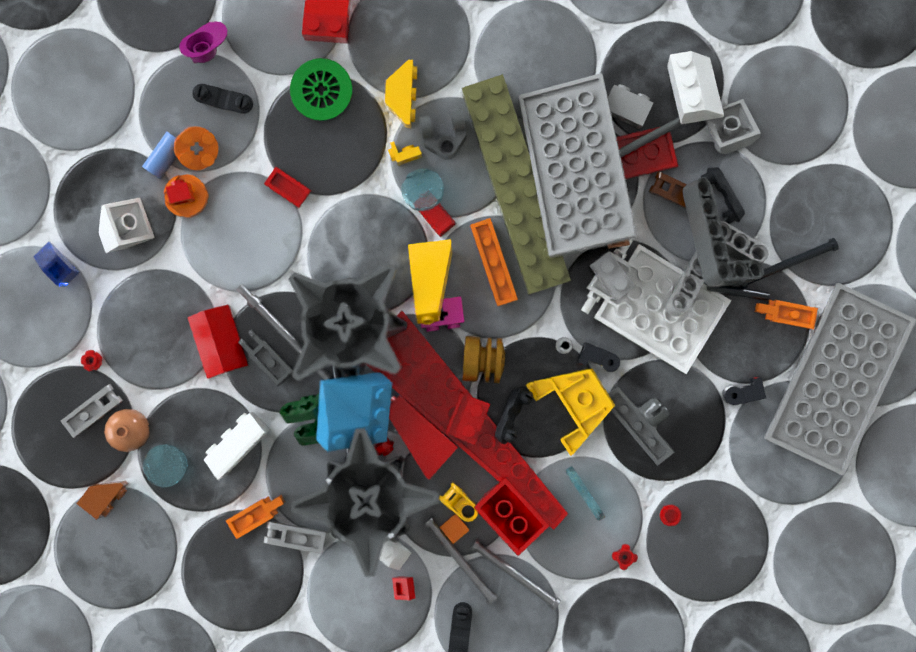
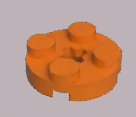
M192 126L184 129L177 136L174 142V153L180 163L188 169L202 170L213 165L218 155V142L215 136L207 129ZM195 142H198L199 146L202 147L198 154L190 150L191 146L195 145Z
M188 174L178 175L170 179L165 187L171 186V182L176 180H184V182L190 183L195 201L173 206L169 204L165 188L164 198L166 207L179 217L191 218L201 213L209 197L204 183L197 177Z

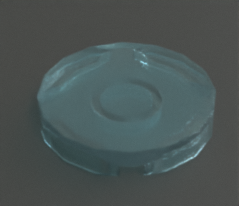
M426 168L416 169L409 173L401 187L402 197L406 204L418 211L430 210L437 206L445 192L444 183L440 176Z
M170 444L158 445L152 448L145 456L143 463L147 479L159 487H171L179 483L185 476L188 467L187 458L183 451Z

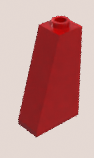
M401 395L398 398L395 396L391 398L389 419L425 477L429 480L458 448V445Z

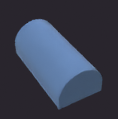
M166 132L142 167L157 178L162 179L176 159L174 153L176 138Z

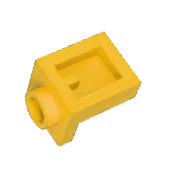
M390 142L392 148L388 149L392 162L397 161L398 166L422 158L419 146L409 145L402 148V152L398 153L395 142Z

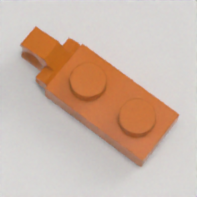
M769 300L768 305L756 303L755 312L766 314L765 319L807 329H814L818 308L779 300Z
M282 495L272 501L268 496L227 519L226 523L235 538L238 539L275 517L274 515L278 514L276 508L283 505L285 500Z

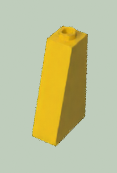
M451 239L408 245L417 324L430 325L440 319L453 254Z

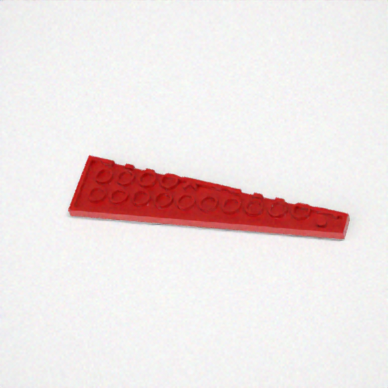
M401 310L397 316L407 322V329L387 338L401 369L396 374H393L366 363V365L375 373L381 372L392 382V388L496 480L500 482L506 478L554 530L568 513L513 445L509 442L501 444L495 438L497 426L487 414L475 445L445 433L460 394L464 393L468 396H473Z

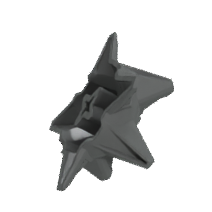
M388 264L360 281L356 277L322 283L296 272L288 278L303 307L301 319L302 337L305 343L292 373V376L297 381L312 375L328 365L336 366L348 377L363 375L366 363L396 374L401 369L387 338L406 330L407 322L386 309L384 304L396 273V269Z
M360 428L355 429L346 463L330 460L327 463L326 482L323 489L291 502V512L324 521L335 539L352 546L365 577L375 576L384 543L391 538L407 534L410 530L406 520L407 516L439 503V493L405 483L402 478L405 458L398 456L386 461H380L366 429ZM372 494L370 501L361 506L363 499Z

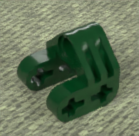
M320 394L301 397V400L289 402L280 409V415L285 423L288 424L315 419L314 423L301 425L294 431V437L301 446L319 443L316 438Z

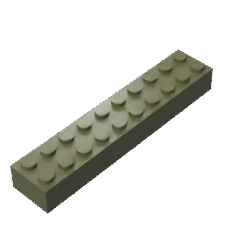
M503 74L462 87V96L528 295L571 281L563 256L549 257L530 155Z

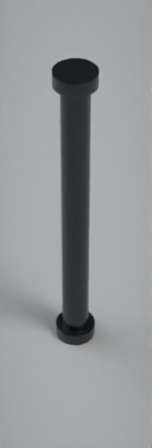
M835 238L829 239L828 243L765 268L762 278L740 286L741 288H747V285L823 253L839 250L838 243Z

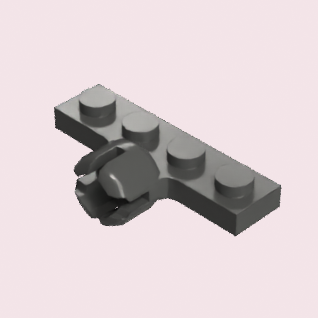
M619 385L608 393L615 404L611 410L612 413L657 466L674 453L671 446L657 431V427L669 417V412L665 406L657 410L662 405L658 398L652 397L642 406H637Z

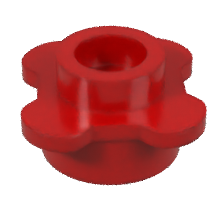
M623 544L620 550L612 553V559L619 563V567L622 570L628 569V566L632 565L633 562L635 563L638 559L637 555L632 553L628 544Z

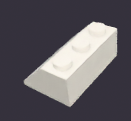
M693 51L670 55L667 68L680 123L687 124L724 117L710 58Z
M250 412L248 415L243 413L236 420L238 425L233 430L229 428L221 436L223 440L218 445L214 443L205 452L208 456L204 461L218 480L225 477L271 430L255 413Z

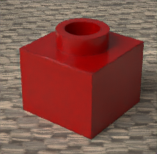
M184 180L173 181L171 186L165 187L169 204L173 206L195 201L191 184L184 182Z

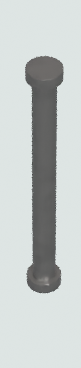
M432 516L423 523L424 527H428L484 595L486 603L489 605L498 598L497 594H493L434 522L435 518Z
M478 538L475 540L470 548L473 552L476 550L548 603L552 610L558 607L561 602L558 597L555 599L482 545Z

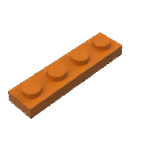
M491 218L471 224L470 227L497 307L518 300Z

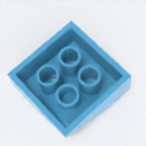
M381 372L320 381L316 440L327 452L347 449L351 447L355 429L365 428L372 444L387 442L392 382Z

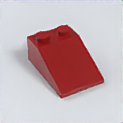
M306 0L302 26L304 40L347 44L351 0Z

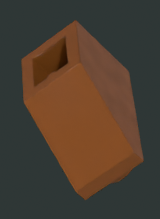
M118 481L89 486L76 504L96 520L103 516L106 518L114 508L111 506L116 499L119 501L127 492L125 487L129 483L127 481Z

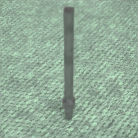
M241 284L236 290L248 301L246 304L252 310L255 309L300 355L303 345L263 306L262 300L257 295H253ZM325 368L317 371L324 380L332 377Z

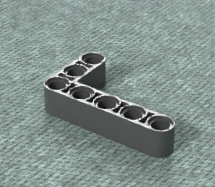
M702 177L686 185L683 188V197L704 282L710 287L745 285L762 278L764 268L758 260L730 261L713 189L709 180Z

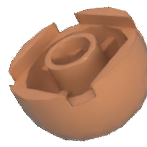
M124 409L117 411L109 417L105 424L104 433L106 440L111 447L118 451L130 452L137 450L149 438V423L146 417L137 410Z

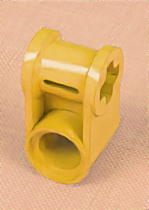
M454 482L451 483V487L443 496H439V500L463 521L470 522L476 519L478 512L475 509L474 515L470 517L463 514V507L467 505L474 507L476 503ZM454 493H456L455 496H454L451 500H449V498H450Z

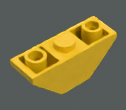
M413 60L406 61L386 80L385 104L406 128H411V122H415L416 110L412 109V101H416V88H413V79H417V66H413Z

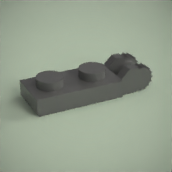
M251 329L248 332L249 336L259 345L253 350L246 340L241 339L239 344L249 353L248 356L277 386H280L294 370L265 340H262Z

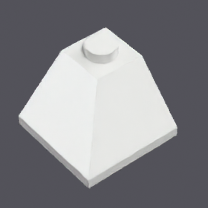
M141 198L102 205L99 236L106 253L123 250L155 238Z

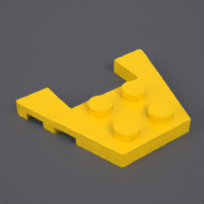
M592 368L531 381L526 384L529 391L532 392L535 401L555 390L578 428L560 439L570 456L577 451L615 406Z

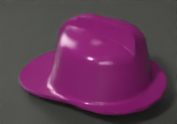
M217 21L203 25L192 34L183 38L179 46L180 52L184 56L191 58L193 63L209 62L215 57L217 47L227 37L228 30L226 25Z

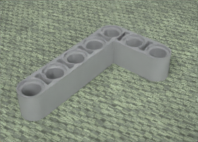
M720 221L728 255L738 261L757 260L752 255V252L758 254V261L761 264L768 258V250L763 244L730 224ZM734 241L740 244V249L734 245ZM697 251L667 301L666 310L674 317L682 315L690 308L704 283L702 273L695 269V265L700 266ZM686 282L692 286V291L686 289ZM675 300L682 304V309H678L675 306Z

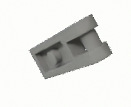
M111 384L102 388L61 420V423L73 438H76L123 402L121 397L116 396L113 392L114 388ZM105 396L110 401L106 405L101 400Z
M267 521L266 528H268V532L264 536V543L318 554L323 553L326 531L276 521ZM277 530L282 531L281 538L275 537Z

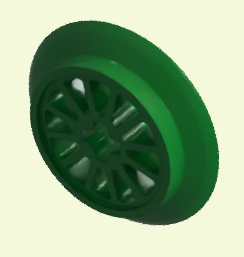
M325 58L312 59L302 64L294 73L290 83V96L296 109L304 116L313 120H329L341 114L348 106L352 96V82L347 71L339 63ZM323 72L322 80L319 81L317 73ZM315 74L317 82H314L309 77ZM326 74H330V78L325 81ZM334 78L337 79V83L329 85ZM308 80L313 86H306L304 84ZM319 85H323L324 88H327V91H324L323 95H320L319 92L316 91V89H319ZM340 86V91L330 90ZM304 89L312 90L311 92L303 94ZM329 94H335L339 96L337 100H335ZM314 95L309 102L305 100L306 97ZM318 98L317 107L312 106L314 101ZM326 98H329L334 103L328 106ZM322 99L326 105L325 108H320Z

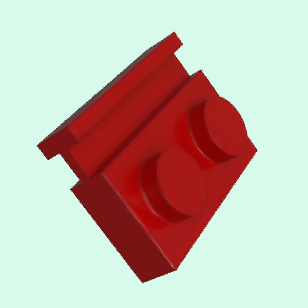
M461 393L445 433L475 445L490 404Z

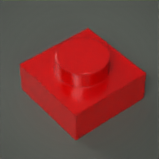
M397 576L392 578L395 600L416 599L413 577Z

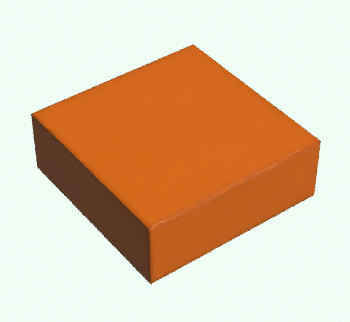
M456 514L439 527L453 544L470 530Z

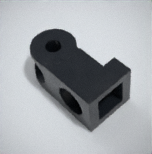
M584 342L576 361L587 366L588 361L593 362L608 372H614L620 367V359L617 355L587 342Z
M762 377L750 378V385L726 387L722 393L723 400L731 405H739L766 399Z

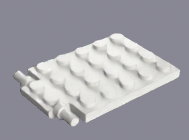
M640 244L636 247L628 262L624 259L627 256L625 253L630 245L616 248L613 253H610L636 287L620 299L614 300L595 274L587 287L590 292L581 311L589 314L595 302L598 303L600 298L605 299L594 316L596 320L684 374H687L731 300L718 292L707 291V285L703 283L690 308L682 315L674 317L667 312L666 304L684 271ZM686 282V289L692 291V286ZM675 300V306L678 309H682V304Z

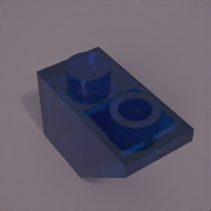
M48 242L33 256L41 270L56 286L65 287L80 273L51 242Z

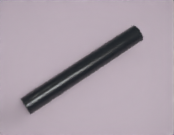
M707 285V291L768 301L770 298L769 292L734 286L710 287Z

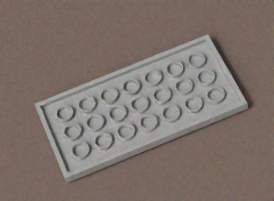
M600 73L518 95L549 257L555 258L637 238L603 74Z
M836 283L764 439L844 476L916 323V319L849 287Z

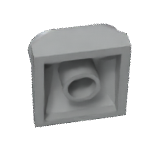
M743 99L722 106L724 117L705 120L714 140V147L722 154H728L750 146L761 135Z

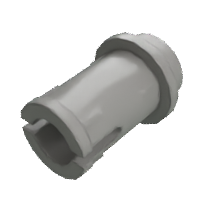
M561 337L557 340L556 349L559 353L567 354L572 350L573 344L569 338ZM564 341L568 344L565 350L561 347Z

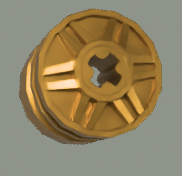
M466 336L463 381L477 382L479 372H483L485 382L489 383V375L494 373V383H500L505 363L503 339L497 338L496 348H493L492 338H488L486 347H481L480 337Z

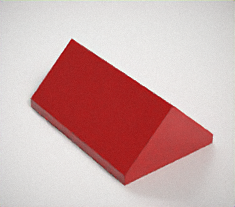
M229 304L207 309L188 317L207 379L248 366L244 349L239 344L240 337Z
M506 478L487 491L473 507L517 556L549 527L544 519Z

